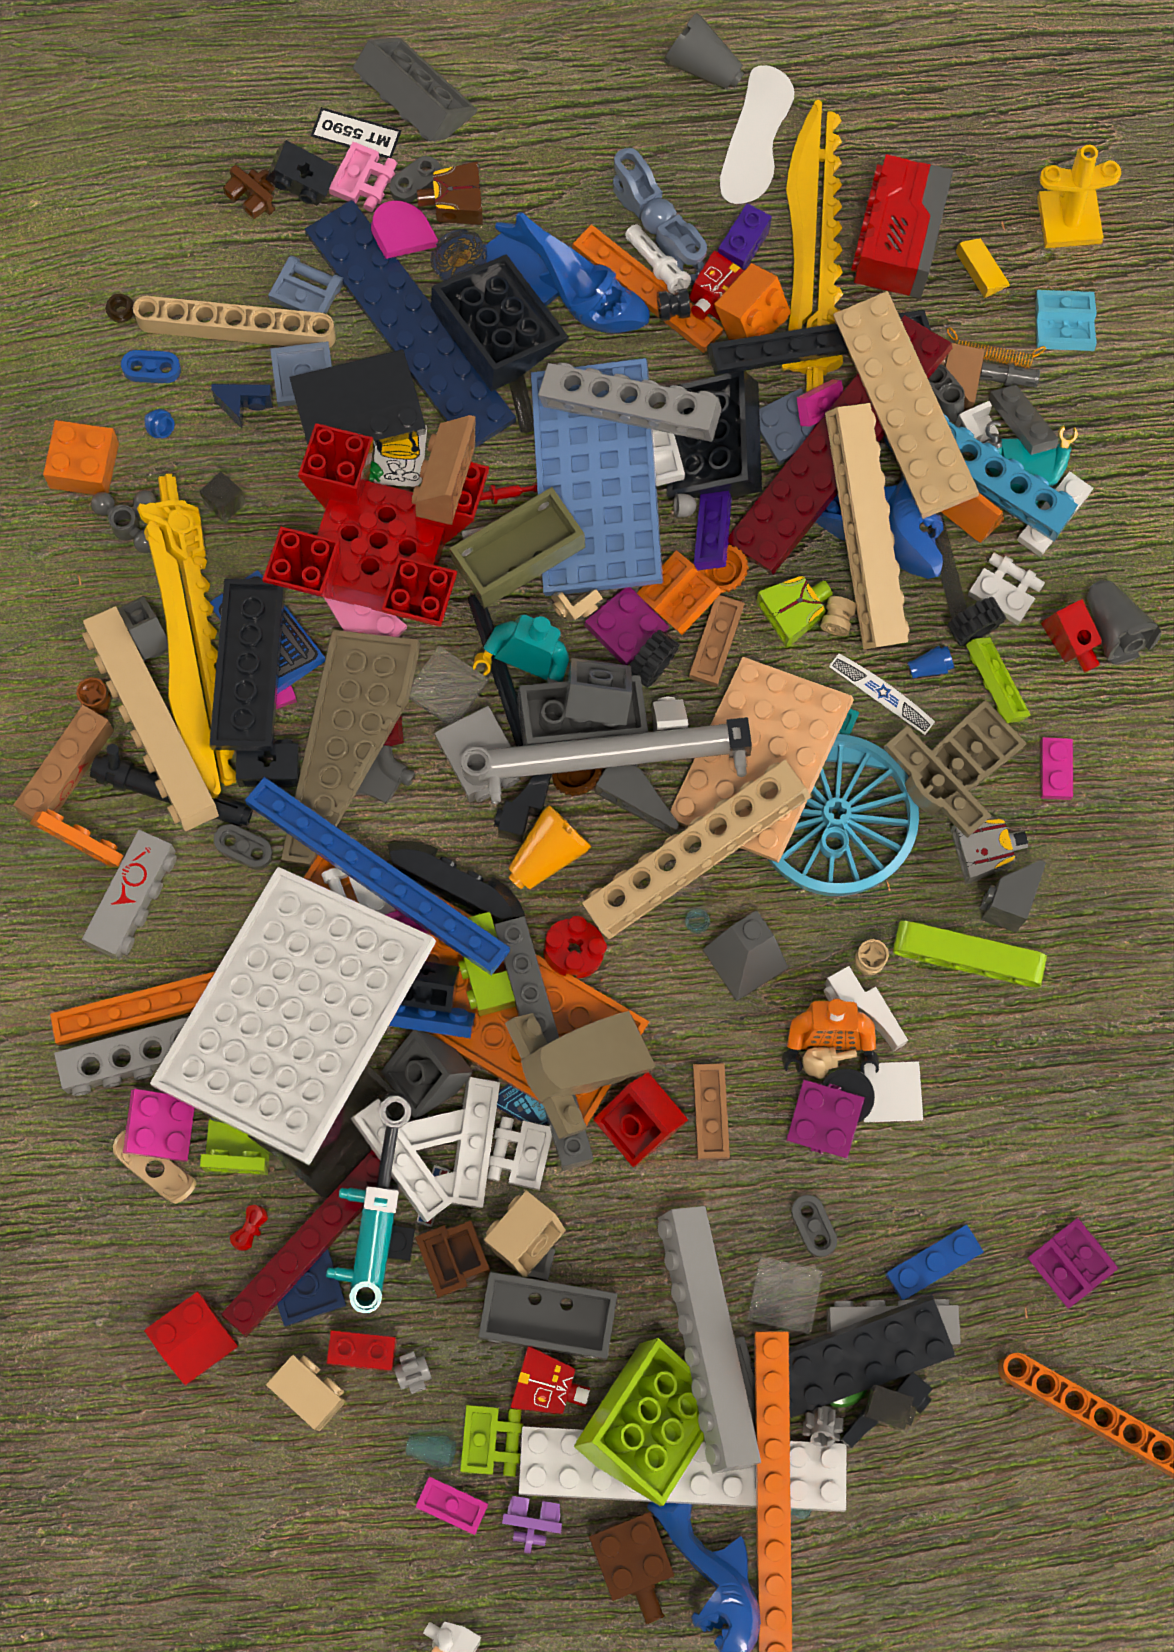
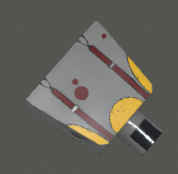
M1003 819L987 820L968 838L955 825L951 828L952 838L966 885L1011 867L1015 862L1014 851L1028 848L1025 831L1008 833Z

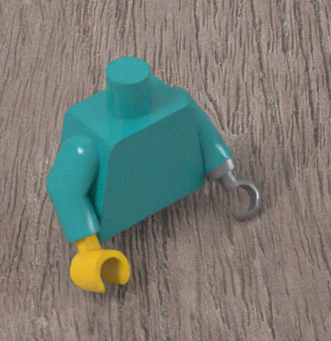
M991 421L987 424L985 432L991 438L987 443L995 446L999 450L1000 455L1008 460L1010 458L1017 460L1024 466V470L1031 475H1039L1049 482V486L1058 483L1067 469L1072 449L1069 444L1074 442L1078 436L1075 427L1070 438L1063 437L1064 425L1059 428L1058 435L1061 439V444H1058L1057 448L1030 455L1019 439L1000 440L998 439V434L989 432L993 425L1001 427L1000 422ZM988 468L994 477L1000 476L997 469ZM1012 484L1010 486L1015 493L1021 494L1025 492L1024 487L1020 484Z
M524 614L520 615L515 622H505L494 628L483 647L485 651L475 656L473 670H475L478 663H485L483 675H487L491 670V657L495 655V659L545 679L548 683L563 682L569 662V654L564 643L560 641L561 631L551 626L547 618L542 616L532 618Z

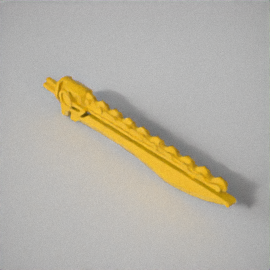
M820 100L814 102L798 135L787 179L786 194L791 217L794 255L793 289L788 331L802 329V325L806 321V328L835 324L833 314L841 311L835 308L834 305L843 296L840 287L835 286L834 283L843 274L840 265L835 264L834 261L843 250L840 243L835 242L834 239L841 232L842 226L839 221L834 220V217L842 209L840 200L833 196L842 187V183L833 174L842 165L839 156H835L833 153L842 141L839 135L834 134L833 131L842 120L839 114L832 111L827 112L825 149H820L822 102ZM819 162H824L817 312L812 315ZM843 355L783 364L781 368L783 371L789 369L793 372L806 374L807 393L824 384V376L828 372L837 370L842 366Z
M166 474L165 476L158 477L161 502L148 503L147 505L140 503L137 510L141 519L147 524L144 534L149 543L165 614L169 660L168 699L173 718L211 797L216 798L220 794L221 788L214 751L209 746L211 729L209 730L179 572L180 568L211 726L216 677L214 664L217 663L218 651L212 646L211 640L215 639L217 630L207 620V617L212 615L214 607L204 597V593L209 591L210 583L200 571L205 569L207 563L201 517L198 507L187 504L185 500H179L176 477H172V474ZM215 750L221 783L224 786L236 783V772L228 764V760L233 758L234 750Z

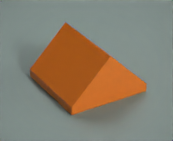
M980 493L979 496L941 511L979 543L983 542L1004 521L1003 511Z

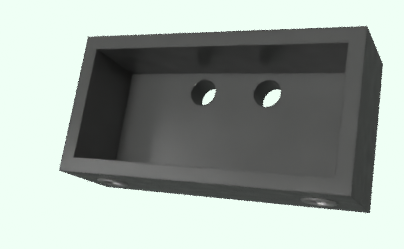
M490 1272L479 1340L527 1348L532 1347L538 1350L606 1361L618 1293ZM537 1293L541 1296V1302L538 1305H532L529 1302L531 1294ZM563 1299H570L572 1301L573 1307L570 1310L565 1311L561 1308L560 1303Z

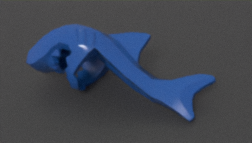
M522 212L517 213L515 224L496 223L495 228L499 232L529 246L541 256L548 271L541 273L539 278L558 291L568 311L584 326L605 333H622L638 330L649 323L650 313L645 302L636 293L623 287L617 281L616 272L609 267L592 264L574 249L544 231Z
M883 436L885 444L893 453L887 438ZM902 474L898 485L884 486L885 498L890 506V529L895 539L893 546L895 560L901 569L910 574L926 579L939 577L943 559L936 546L935 539L944 530L942 518L940 515L934 514L922 519ZM923 522L925 526L929 527L932 525V528L936 529L931 534H928L927 531L922 532L920 530V524Z
M650 1502L647 1509L661 1523L673 1544L692 1566L717 1589L700 1614L694 1612L691 1616L693 1626L705 1632L712 1631L713 1628L721 1629L723 1624H727L729 1628L722 1629V1635H718L714 1642L718 1652H752L758 1640L761 1619L758 1601L754 1590L748 1582V1554L744 1539L740 1536L725 1549L712 1552L693 1533L690 1520L692 1504L665 1503L664 1506H659L654 1502Z

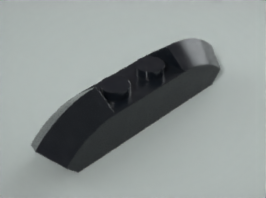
M413 841L387 844L393 867L412 880L478 914L490 912L493 922L497 924L525 916L523 908L515 895L494 877L486 884L483 882L484 878L470 870L464 873L457 869V864L443 856L437 859L438 848L428 844Z

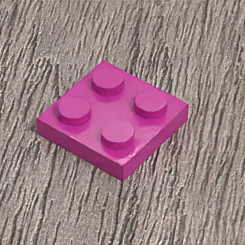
M140 1089L131 1090L123 1153L181 1162L188 1161L194 1107L166 1093Z

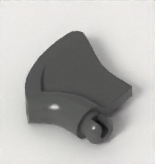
M385 745L381 748L355 795L370 796L387 804L401 783L406 786L412 784L411 780L412 778L415 779V772L409 770L408 766L398 762L393 756L392 747Z

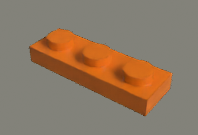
M47 809L46 812H35L30 822L33 826L109 867H118L124 855L116 851L118 847L115 844L101 839L99 842L89 837L91 834L89 830L77 824H74L73 827L62 822L64 817L52 810Z

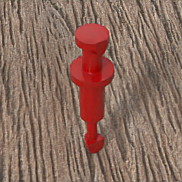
M532 483V486L527 487L513 485L496 488L495 485H490L489 491L482 492L480 501L491 499L494 505L500 499L518 497L523 492H537V483Z

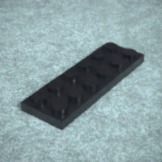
M224 579L209 744L211 750L273 751L286 588L265 583L263 579Z
M931 1294L790 1347V1418L955 1357L954 1349L933 1295ZM755 1361L750 1363L755 1377Z

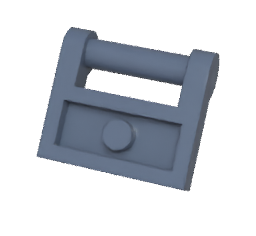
M291 255L269 292L268 297L270 301L290 310L326 314L335 296L342 289L343 277L336 274L334 276L326 274L301 263L299 258ZM295 273L327 286V288L323 290L292 275Z

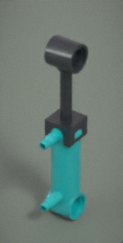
M399 1092L386 1094L379 1104V1116L383 1125H386L377 1183L367 1181L366 1190L341 1188L339 1191L340 1198L363 1203L362 1218L354 1268L329 1267L327 1268L326 1277L351 1282L350 1303L356 1311L361 1313L375 1311L382 1300L394 1215L399 1194V1186L390 1185L398 1129L405 1125L411 1116L410 1102L404 1094ZM392 1102H399L403 1105L404 1112L401 1116L393 1118L386 1113V1107ZM368 1287L374 1291L375 1295L371 1300L363 1301L357 1297L358 1290Z

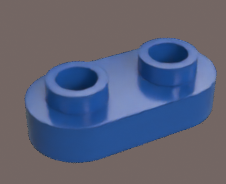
M132 350L126 353L121 360V368L125 377L133 382L171 383L181 373L179 360L171 352ZM135 366H142L141 370L133 371ZM165 367L171 368L168 373L162 372Z

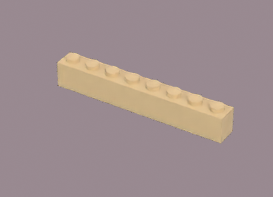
M870 403L837 407L825 412L863 650L908 642L909 625L904 617V595L900 590L898 579L900 569L898 562L895 560L893 548L895 539L889 523L890 506L886 501L884 492L885 476L881 471L879 461L880 445L876 441L875 415L871 411Z
M115 606L83 620L86 632L82 633V637L89 650L95 648L98 655L93 658L101 675L107 673L110 681L105 683L112 698L119 697L122 703L118 710L125 724L131 721L135 729L130 731L136 747L140 748L143 746L147 754L142 756L149 773L155 771L159 780L155 781V785L162 799L168 796L172 804L167 809L174 824L180 822L184 831H188L218 817L216 805L117 607Z

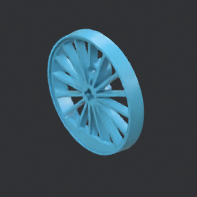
M838 734L826 759V762H837L834 798L822 768L819 778L826 799L814 786L811 794L818 802L808 799L806 805L815 810L803 809L801 816L816 818L797 823L794 831L820 825L782 855L779 863L768 859L775 870L792 884L806 891L826 896L858 894L886 880L902 865L909 855L915 842L919 825V807L907 793L904 783L909 777L900 765L884 749L874 743L859 737ZM842 763L860 765L843 798H840ZM864 766L886 770L883 775L849 802L846 801ZM889 776L894 778L902 792L898 795L852 807ZM904 800L907 809V820L858 815L856 813ZM833 809H838V813L841 815L840 819H834ZM856 822L906 827L904 843L900 846ZM826 828L802 873L795 870L785 861V859ZM853 830L898 853L897 856L884 867ZM837 837L841 841L842 847L838 850L830 849L826 844V839ZM849 838L879 871L878 873L860 880L848 845ZM819 851L829 858L827 882L806 876ZM845 853L854 882L833 883L834 860Z

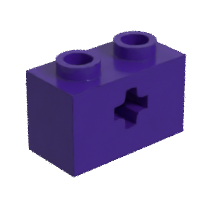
M747 203L719 246L718 253L743 270H746L769 234L772 216Z

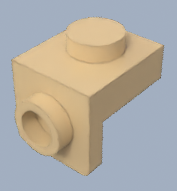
M597 589L584 592L571 603L563 592H555L551 595L555 602L552 604L554 610L562 619L566 618L567 620H576L581 615L583 618L589 616L598 609L596 604L603 599Z

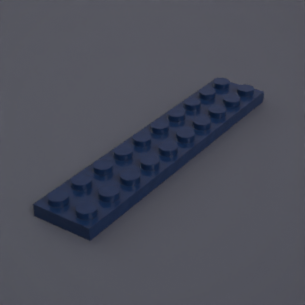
M350 200L305 228L306 236L336 275L343 277L344 287L393 352L404 350L411 377L445 422L469 415L475 416V448L516 422V416L496 390L490 391L430 307L431 303L396 257L385 259L372 234L371 223L354 201Z

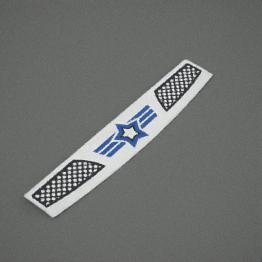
M838 654L829 667L924 735L935 723L932 718L895 688L845 656Z

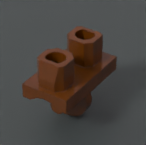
M235 164L229 170L231 178L223 186L224 194L231 201L236 202L245 194L248 199L242 206L244 211L253 219L264 211L271 215L276 210L272 205L273 195L270 194L274 191L275 187L270 181L266 180L269 172L267 169L259 173L252 169L247 174Z

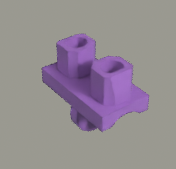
M512 1496L507 1514L504 1513L502 1524L528 1528L527 1533L514 1531L513 1541L525 1543L524 1553L531 1554L532 1544L545 1546L547 1536L534 1534L535 1529L561 1534L562 1523H559L560 1504L542 1501L540 1519L527 1517L530 1499Z

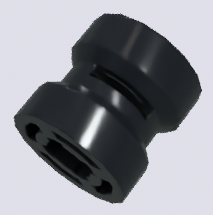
M687 288L678 289L675 295L667 291L657 292L660 321L670 320L675 315L680 319L690 318V302Z

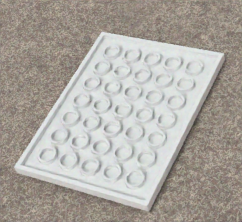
M277 867L150 1084L154 1088L310 1165L430 954L436 940L424 932Z

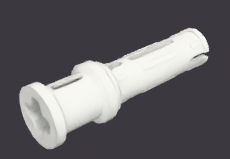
M638 224L629 227L625 233V238L653 267L654 276L665 282L668 291L675 295L678 289L688 288L691 283V277L687 272L681 271L677 266L675 258L666 256Z

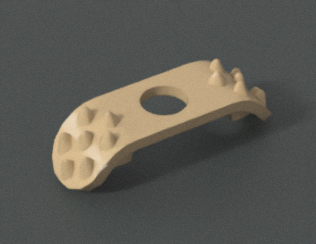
M126 1130L116 1137L113 1144L115 1156L161 1196L172 1203H179L190 1196L196 1186V1180L192 1176L182 1171L170 1160L123 1153ZM151 1161L161 1162L165 1168L163 1174L157 1178L148 1176L145 1171L147 1164Z

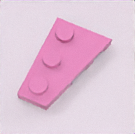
M324 598L343 631L399 637L407 629V625L395 615L375 611L356 604L352 605Z

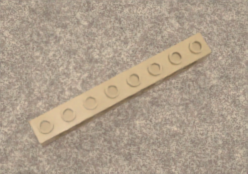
M786 760L781 763H774L756 781L752 780L745 783L736 795L730 799L726 798L718 802L712 812L704 817L700 816L694 819L685 831L679 835L674 834L667 838L663 846L658 850L643 855L634 867L616 874L613 881L607 886L593 890L588 895V899L582 902L600 931L608 939H611L811 798V795ZM778 789V793L774 798L765 799V795L769 790ZM752 807V812L748 816L739 817L743 808ZM727 825L726 831L723 834L714 835V831L718 826ZM701 843V848L697 852L689 853L692 844ZM676 860L673 869L664 871V866L668 861ZM645 878L651 879L650 884L646 888L639 889L641 880ZM625 896V901L622 905L618 907L613 906L617 897Z

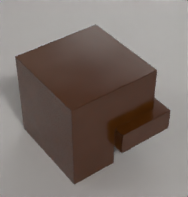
M471 1220L450 1229H446L444 1225L415 1237L437 1298L468 1287V1282L490 1273Z

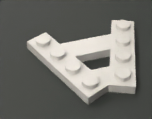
M469 1077L466 1081L463 1109L407 1122L398 1129L391 1176L424 1222H428L450 1204L483 1208L500 1082ZM376 1099L350 1119L381 1160L386 1125H383L379 1116L380 1100ZM458 1141L454 1172L434 1177L416 1152L417 1150Z

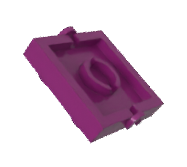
M631 587L624 588L610 601L607 600L604 606L601 605L600 609L589 617L584 624L622 665H629L635 660L634 657L640 652L641 647L646 644V641L657 630L666 633L669 629V626Z
M803 1080L786 1141L810 1147V1151L820 1154L827 1152L848 1158L865 1097L842 1091L840 1086L833 1084L825 1086Z

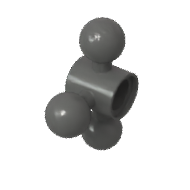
M147 490L139 491L134 496V506L131 508L127 505L115 506V501L109 493H96L91 499V508L98 515H108V520L115 536L124 541L134 538V546L139 552L150 553L149 543L145 538L144 530H140L137 520L139 516L137 508L140 503L145 505L157 503L155 495ZM122 519L131 520L127 526L120 527L117 525Z

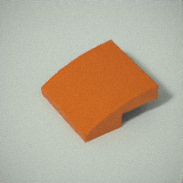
M676 550L662 565L663 583L644 585L637 594L660 617L683 635L723 591L701 571H697L695 565Z

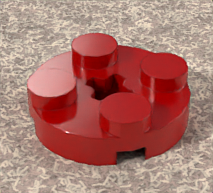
M573 916L571 919L558 921L550 927L544 941L543 953L545 961L556 973L563 976L569 974L577 975L576 978H585L599 969L607 949V944L595 926L581 916ZM570 943L579 945L581 952L578 953L576 950L570 952L568 950Z

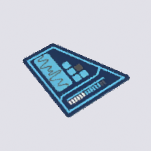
M509 1084L499 1090L497 1108L521 1122L527 1121L540 1125L548 1124L545 1109L541 1103Z

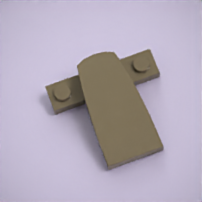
M985 700L966 716L932 751L908 725L884 746V749L910 776L904 784L913 802L922 810L933 815L942 811L968 838L992 816L969 791L998 770L1027 743Z
M629 1011L585 1025L548 1044L541 1031V1026L533 1013L514 1017L505 1023L522 1059V1068L527 1083L538 1100L542 1102L559 1139L579 1134L587 1129L582 1113L572 1095L593 1092L601 1086L620 1083L628 1077L647 1073L656 1067Z

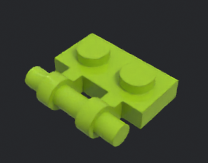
M466 1405L460 1472L493 1475L494 1462H504L503 1476L516 1477L517 1464H520L521 1456L518 1453L519 1434H522V1427L524 1426L521 1423L522 1410L509 1409L508 1422L498 1421L499 1408ZM497 1432H507L505 1452L495 1451Z

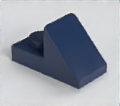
M211 384L214 401L241 428H243L244 407L255 411L273 408L271 385Z

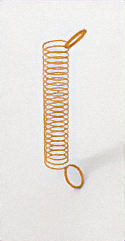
M948 327V335L957 342L956 332L951 327ZM949 329L953 331V333L956 336V339L951 336V334L949 333ZM991 346L990 353H989V356H988L989 361L993 360L992 357H991V359H990L992 346ZM1042 346L1036 349L1032 356L1040 355L1045 351L1046 347ZM987 348V352H986V355H985L986 360H988V358H987L988 348ZM997 348V352H996V356H995V358H996V363H997L998 360H999V363H1001V361H1002V364H1004V362H1003L1004 351H1003V355H1002L1001 361H1000L1001 350H1000V354H999V357H998V360H997V353H998V348ZM1044 348L1040 353L1034 355L1036 351ZM1015 350L1013 351V355H1012V359H1011V362H1012V363H1013V356H1014ZM1016 353V357H1015V361H1014L1015 366H1017V364H1018V367H1020V365H1021V367L1023 368V366H1022L1023 356H1022V360H1021L1020 365H1019L1020 355H1019L1018 362H1017V364H1016V358H1017V353ZM1026 353L1025 361H1024V364H1023L1024 367H1025L1026 358H1027V354H1028V353ZM1029 354V359H1028V363H1027L1028 369L1030 368V366H1029V360H1030V355H1031V354Z

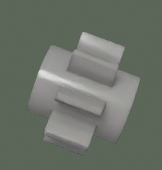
M414 1351L399 1356L401 1364L393 1367L401 1390L409 1387L413 1394L426 1389L424 1381L430 1380L432 1377L425 1356L416 1358Z
M827 1406L818 1407L812 1410L811 1413L806 1412V1419L803 1422V1435L810 1436L812 1444L817 1447H829L835 1441H840V1433L843 1432V1418H835V1410Z

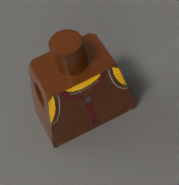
M478 162L437 170L433 172L434 188L417 189L418 207L435 206L437 221L483 225Z

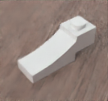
M849 966L827 978L824 993L829 1001L841 999L846 1002H856L858 1012H863L874 1022L875 1029L886 1040L893 1052L907 1043V1037L876 987L864 992Z

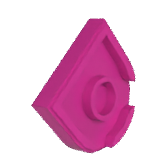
M388 201L381 204L375 210L371 231L385 259L437 247L438 239L427 218L417 207L403 201Z

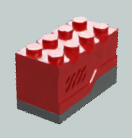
M888 154L885 155L883 165L877 164L851 271L856 272L854 283L921 299L933 259L953 174L952 169L910 161L909 159Z

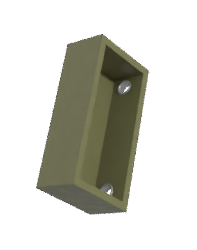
M553 487L452 546L450 552L454 565L485 609L586 546L584 532Z

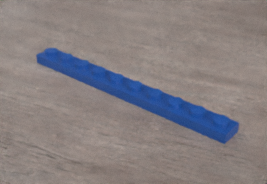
M265 777L245 799L246 804L489 975L495 972L509 954V946Z

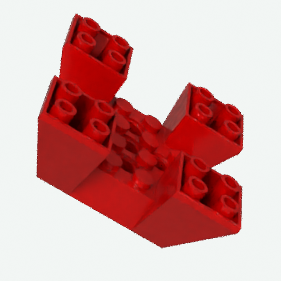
M315 423L298 477L325 508V512L317 535L280 526L263 576V582L441 627L457 577V571L440 567L438 564L444 545L474 521L490 467L473 462L470 463L452 525L417 517L416 504H412L413 492L369 481L373 437ZM368 572H374V574H372V575H368V574H366V573H368Z

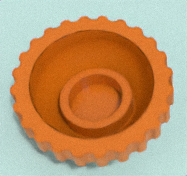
M728 545L726 567L699 571L713 581L724 593L741 586V583L745 581V576L748 575L747 570L749 567L742 550H738L736 546Z

